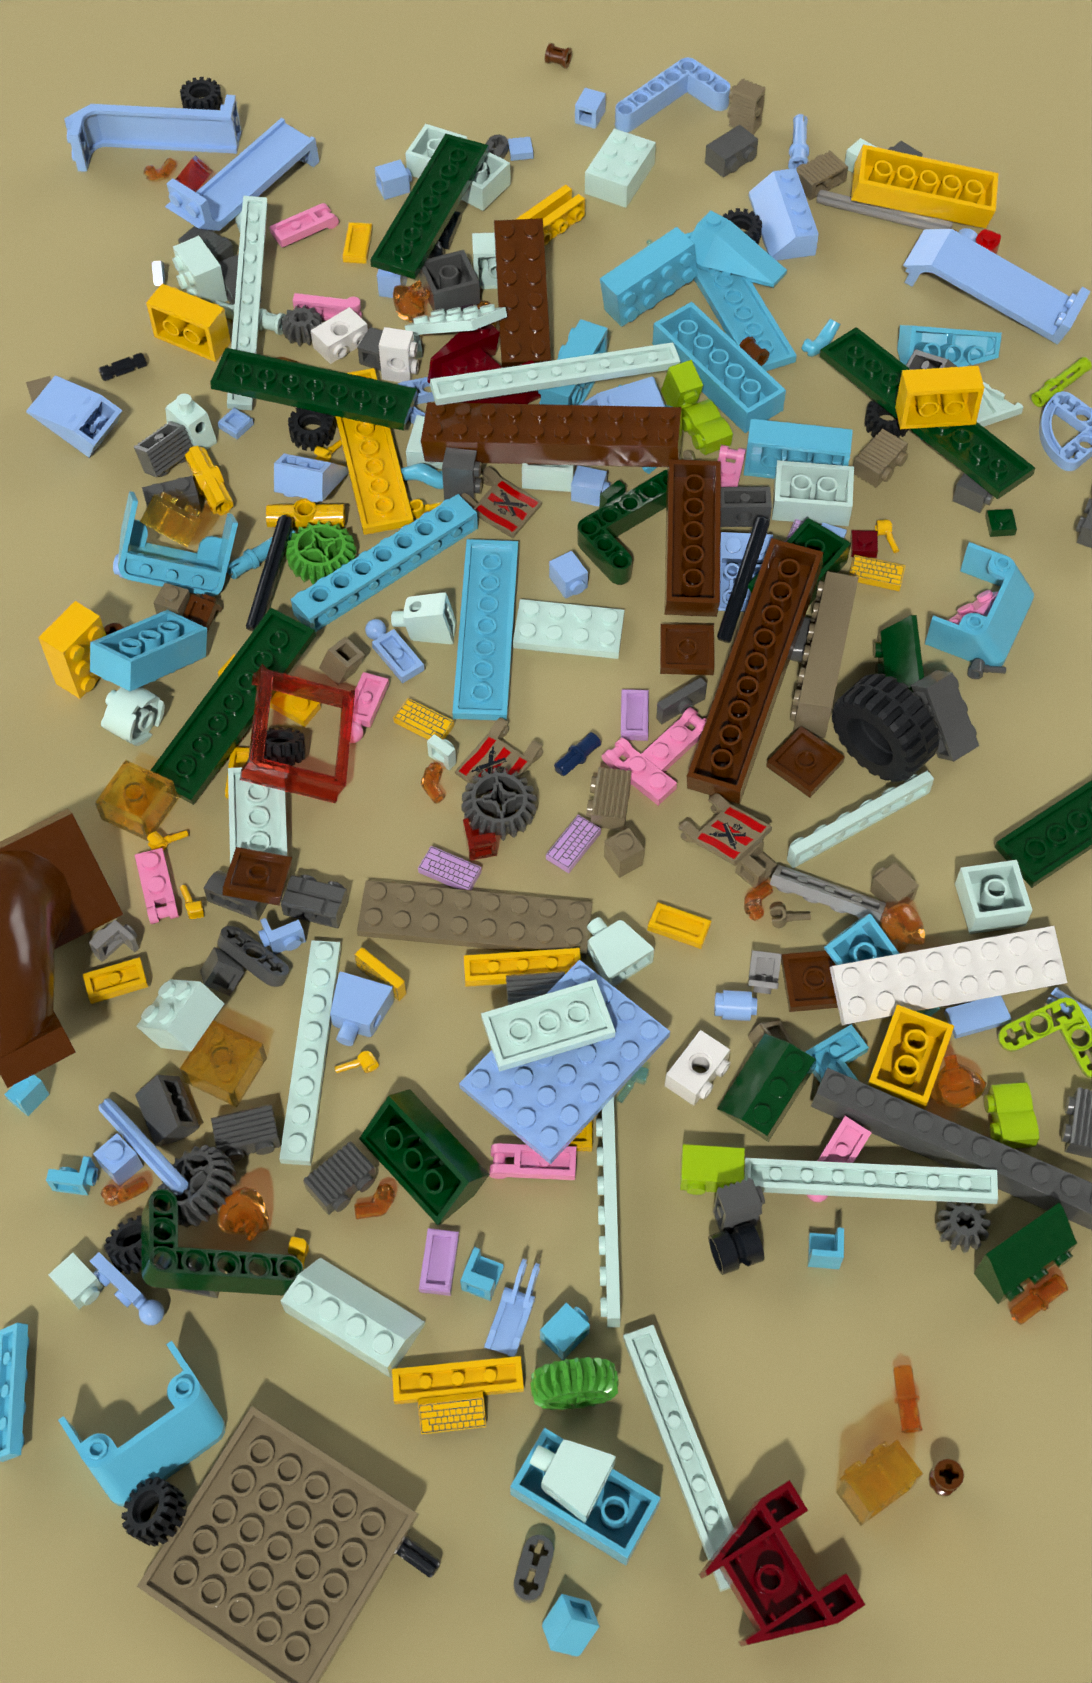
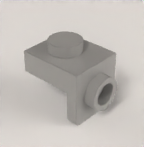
M113 920L106 928L97 931L89 942L94 955L101 962L107 959L123 943L133 952L139 949L136 941L138 936L129 925L125 924L122 926L116 920Z
M752 950L748 985L754 986L753 992L771 994V989H778L782 954Z

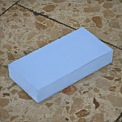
M1002 996L968 1002L947 1008L944 1012L947 1022L954 1025L952 1033L955 1039L1007 1025L1012 1020Z

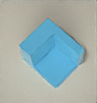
M32 1075L13 1085L4 1095L7 1100L29 1116L50 1094L42 1080Z
M837 1228L835 1235L809 1233L808 1267L839 1269L844 1258V1228Z
M474 1247L460 1280L461 1290L491 1301L504 1270L503 1264L481 1256V1249Z
M561 1594L542 1623L550 1650L576 1657L581 1655L600 1627L590 1601Z

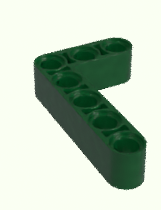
M667 470L662 471L584 517L577 525V545L614 584H626L630 581L632 575V557L615 538L666 508Z
M155 1190L150 1195L143 1209L142 1277L152 1287L283 1296L298 1274L303 1271L301 1261L291 1255L178 1247L177 1198L169 1190ZM155 1207L161 1208L163 1211H159ZM155 1235L161 1236L164 1240L158 1239ZM155 1264L163 1266L164 1269H159ZM187 1266L194 1268L196 1272L191 1271ZM219 1268L224 1269L228 1274L221 1272ZM251 1271L256 1272L259 1276L252 1274ZM281 1273L288 1275L289 1278L283 1276Z

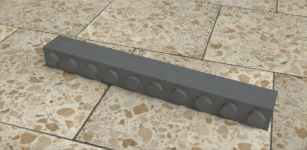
M830 1068L826 1069L811 1107L840 1120H843L844 1116H846L872 1134L949 1168L997 1170L999 1190L1047 1211L1060 1203L1068 1220L1092 1230L1091 1182Z

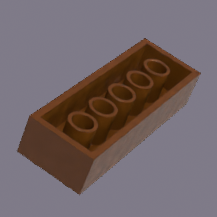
M543 218L494 220L498 308L505 307L507 313L506 318L499 320L501 367L518 366L530 360L535 363L551 361Z
M669 459L666 490L664 615L717 617L720 605L721 461Z

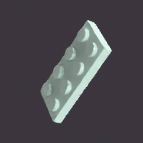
M494 304L482 306L480 309L477 306H470L464 308L463 311H461V307L449 309L447 312L443 308L431 311V316L429 317L422 315L413 318L414 322L405 325V330L413 331V335L473 331L506 318L507 313L505 307L495 308Z
M520 599L513 648L618 659L624 610Z
M284 767L228 768L230 864L236 847L288 856Z
M596 979L481 1013V1019L499 1072L615 1037L616 1034Z

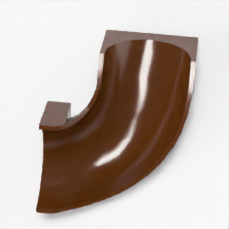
M69 809L0 841V1076L7 1088L76 1053L53 1010L55 985L54 950L123 915L73 813Z

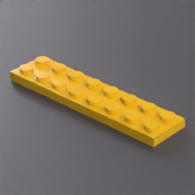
M374 368L347 373L377 380ZM335 416L363 534L367 535L399 529L414 522L390 428Z

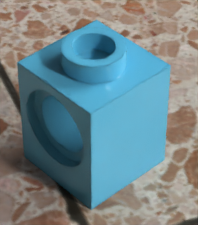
M566 1303L540 1329V1340L560 1359L564 1360L589 1334V1318L580 1308L575 1307L573 1309Z

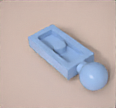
M379 619L370 620L366 624V635L374 640L372 641V648L402 684L424 671L422 661L394 629L386 633V626Z
M98 1252L90 1260L91 1264L97 1269L93 1274L105 1287L111 1283L118 1290L114 1295L127 1308L133 1304L139 1310V1318L144 1324L149 1326L156 1325L163 1319V1305L157 1300L146 1299L101 1253Z

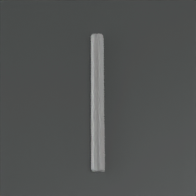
M820 190L817 195V203L923 230L952 229L953 223L950 221L852 201L849 196Z

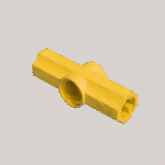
M197 445L189 448V451L185 454V459L193 473V479L200 495H204L213 514L222 516L229 513V510L234 507L233 501L225 488V482L218 466L213 465L204 447Z
M305 498L296 501L295 504L266 505L267 527H276L278 518L282 515L291 517L293 519L292 527L297 529L299 527L307 528L308 522L311 525H316L318 520L321 524H326L330 521L332 526L338 523L340 527L345 526L344 504H315Z

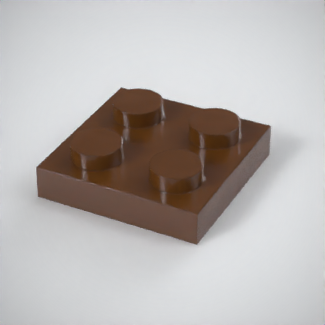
M661 624L660 674L714 675V625Z
M801 726L767 761L766 767L811 798L844 763L845 756Z
M236 847L223 885L222 895L280 906L292 866V857Z
M826 951L781 955V966L789 1012L838 1008L830 967L836 964Z

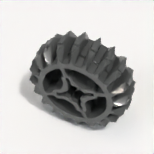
M495 767L492 770V774L483 770L481 777L474 775L472 783H467L465 786L466 792L462 794L463 803L461 804V810L465 813L464 819L466 822H471L470 828L472 831L479 829L481 837L489 833L491 840L495 838V835H500L503 841L506 839V834H510L515 838L517 830L524 833L526 825H531L533 822V816L536 814L537 808L535 806L537 797L533 795L534 789L532 785L527 786L528 780L526 777L519 779L517 771L509 775L507 768L503 770V773H498ZM493 790L490 794L483 795L484 793ZM497 797H498L499 803L501 804V807H502V810H501V811H500L499 805L497 804V801H496ZM515 813L514 815L505 818L508 814Z
M206 1144L201 1148L195 1146L191 1153L184 1151L183 1157L180 1159L175 1158L174 1168L188 1182V1189L184 1190L181 1195H176L172 1192L177 1198L178 1225L185 1226L186 1228L191 1225L197 1227L202 1220L208 1222L210 1215L213 1213L218 1214V1209L221 1205H227L225 1200L233 1194L230 1188L237 1183L234 1179L237 1172L234 1170V1164L228 1156L220 1149H216L214 1146L209 1147ZM164 1182L157 1188L171 1191Z

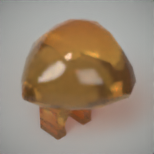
M420 280L411 286H395L393 290L395 310L402 320L409 323L414 322L413 318L425 315L426 313L425 300L430 297V291L428 289L423 292L418 291L422 288Z
M899 903L885 911L881 918V926L888 933L887 937L890 941L899 939L897 951L900 954L903 953L909 944L921 945L925 943V930L922 920L911 905Z
M956 1054L944 1057L945 1066L937 1074L930 1097L939 1105L945 1107L964 1108L969 1106L982 1096L987 1083L979 1073L959 1064Z
M243 1187L232 1192L233 1194L226 1198L225 1202L227 1205H221L217 1225L222 1232L231 1235H247L246 1239L251 1242L258 1233L269 1229V1217L266 1205L259 1192L255 1188Z

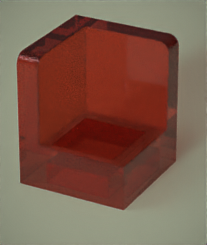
M195 155L175 180L197 192L212 174L213 170Z
M463 819V832L469 860L497 856L495 832L479 835V829L472 831L469 819Z

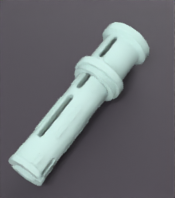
M217 300L215 304L224 308L226 318L233 320L235 305ZM261 308L258 330L267 329L275 331L277 335H282V317L285 314H274Z

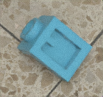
M84 1156L79 1173L70 1167H60L59 1170L49 1169L46 1182L52 1191L88 1196L90 1187L96 1184L98 1168L95 1167L91 1157Z

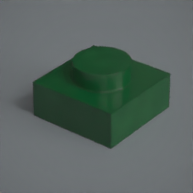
M618 480L600 493L599 509L625 494L626 486Z
M1013 509L987 510L985 518L990 537L1015 536L1017 526Z

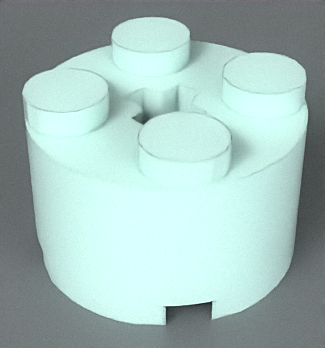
M122 687L118 691L112 690L105 700L108 706L101 721V727L135 746H140L153 735L149 733L153 725L158 727L161 723L165 704L160 700V697L143 687L132 691Z

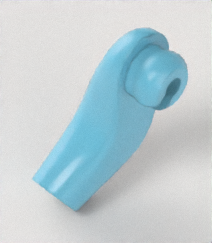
M829 319L814 342L810 339L804 341L802 350L808 352L807 355L810 357L818 355L823 347L832 342L840 323Z
M423 463L401 468L403 481L417 480L436 489H443L442 471L438 472Z

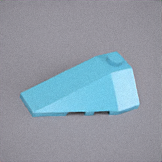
M900 325L897 351L900 361L904 365H907L916 349L948 359L957 367H964L999 358L1002 333Z
M871 914L857 920L823 947L836 965L900 954ZM938 1007L917 1012L927 1016H932L934 1013L940 1010V1008Z

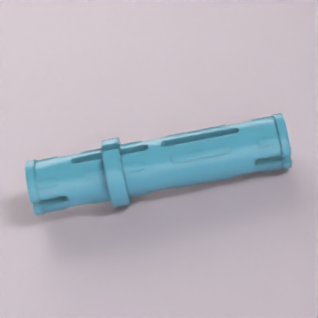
M294 530L290 533L288 541L291 540L292 533H296ZM272 537L252 550H245L241 557L229 563L227 572L231 575L232 579H237V577L251 568H258L260 563L266 560Z

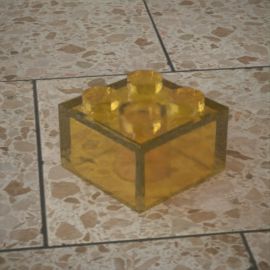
M162 491L161 494L155 493L140 522L187 548L204 519L199 516L201 511L189 504L185 508L176 503L178 498L165 491Z
M125 760L98 797L95 805L101 820L147 840V836L158 829L176 803L178 795L172 780Z
M213 1020L180 1067V1071L185 1083L237 1107L266 1061L267 1055L263 1043Z
M898 1439L890 1445L886 1441L882 1442L870 1452L871 1455L865 1460L866 1463L862 1464L860 1460L856 1461L844 1471V1475L839 1479L841 1485L836 1493L860 1526L911 1490L923 1475L920 1468Z

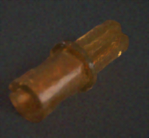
M1055 1274L1037 1289L1031 1288L1029 1295L1010 1309L1009 1312L1012 1319L1021 1325L1039 1311H1046L1052 1301L1068 1291L1066 1282L1058 1274Z
M910 1365L896 1366L893 1369L897 1397L894 1398V1403L898 1404L902 1426L901 1431L902 1433L922 1431V1426L920 1423L918 1401L921 1399L919 1395H916L913 1369Z

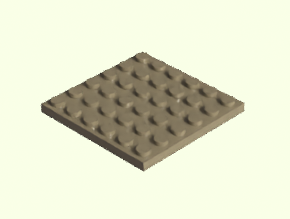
M251 1406L186 1508V1515L181 1516L179 1519L183 1522L181 1527L175 1526L173 1530L176 1534L173 1538L170 1536L167 1538L168 1542L163 1544L137 1587L274 1682L319 1683L419 1514Z

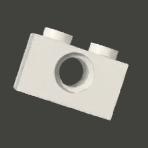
M349 307L311 330L313 348L332 364L358 347L368 331L367 323Z
M384 327L378 345L382 380L394 382L412 380L413 374L417 375L419 369V360L415 359L418 344L414 342L413 331Z
M700 1030L666 1074L665 1087L695 1106L700 1098L705 1100L714 1087L711 1083L717 1075L722 1077L731 1064L728 1061L730 1049ZM702 1066L707 1071L705 1073H697L693 1068Z

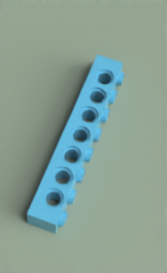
M459 494L446 499L441 505L430 512L424 513L411 524L403 526L392 536L384 538L379 544L368 551H363L357 558L347 564H343L341 568L328 576L320 578L306 590L298 592L291 598L293 615L302 624L317 632L477 530V512Z

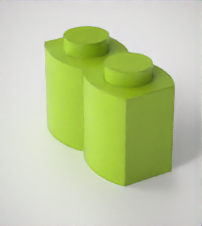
M710 399L683 408L682 429L692 437L695 449H699L703 455H707L720 450L721 445L731 446L732 430Z
M1028 1083L991 1085L988 1094L984 1096L985 1110L987 1113H991L993 1120L990 1123L991 1139L1013 1149L1035 1147L1040 1138Z

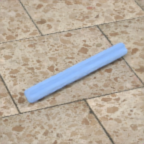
M110 1098L104 1099L103 1103L99 1104V1111L165 1185L176 1195H181L184 1190L188 1189V1182L121 1108Z

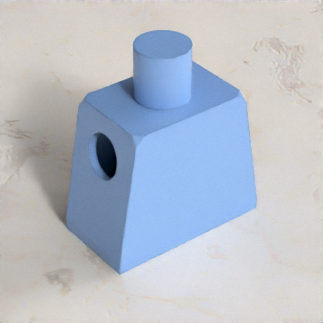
M340 971L330 1013L332 1025L340 1028L336 1040L343 1045L352 1046L357 1034L372 1037L394 1002L393 987Z

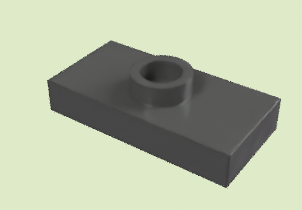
M699 678L657 703L656 719L661 725L677 715L683 714L689 707L693 708L694 705L703 701L706 697V682Z

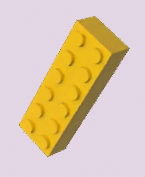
M863 144L855 161L851 200L986 229L996 212L999 173Z

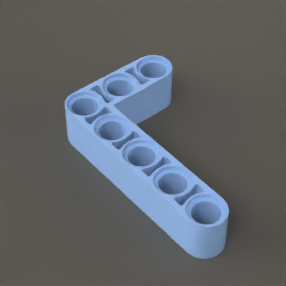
M689 57L683 58L616 104L615 128L624 132L634 130L686 92L711 109L723 111L729 106L730 83L697 60Z

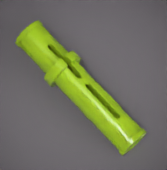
M1081 357L1057 377L1047 380L1039 391L1032 394L1031 399L1034 405L1042 407L1056 393L1062 392L1078 378L1092 369L1090 360L1086 357ZM1074 373L1070 378L1067 379L1068 375ZM1057 386L1054 390L1050 391L1052 387Z

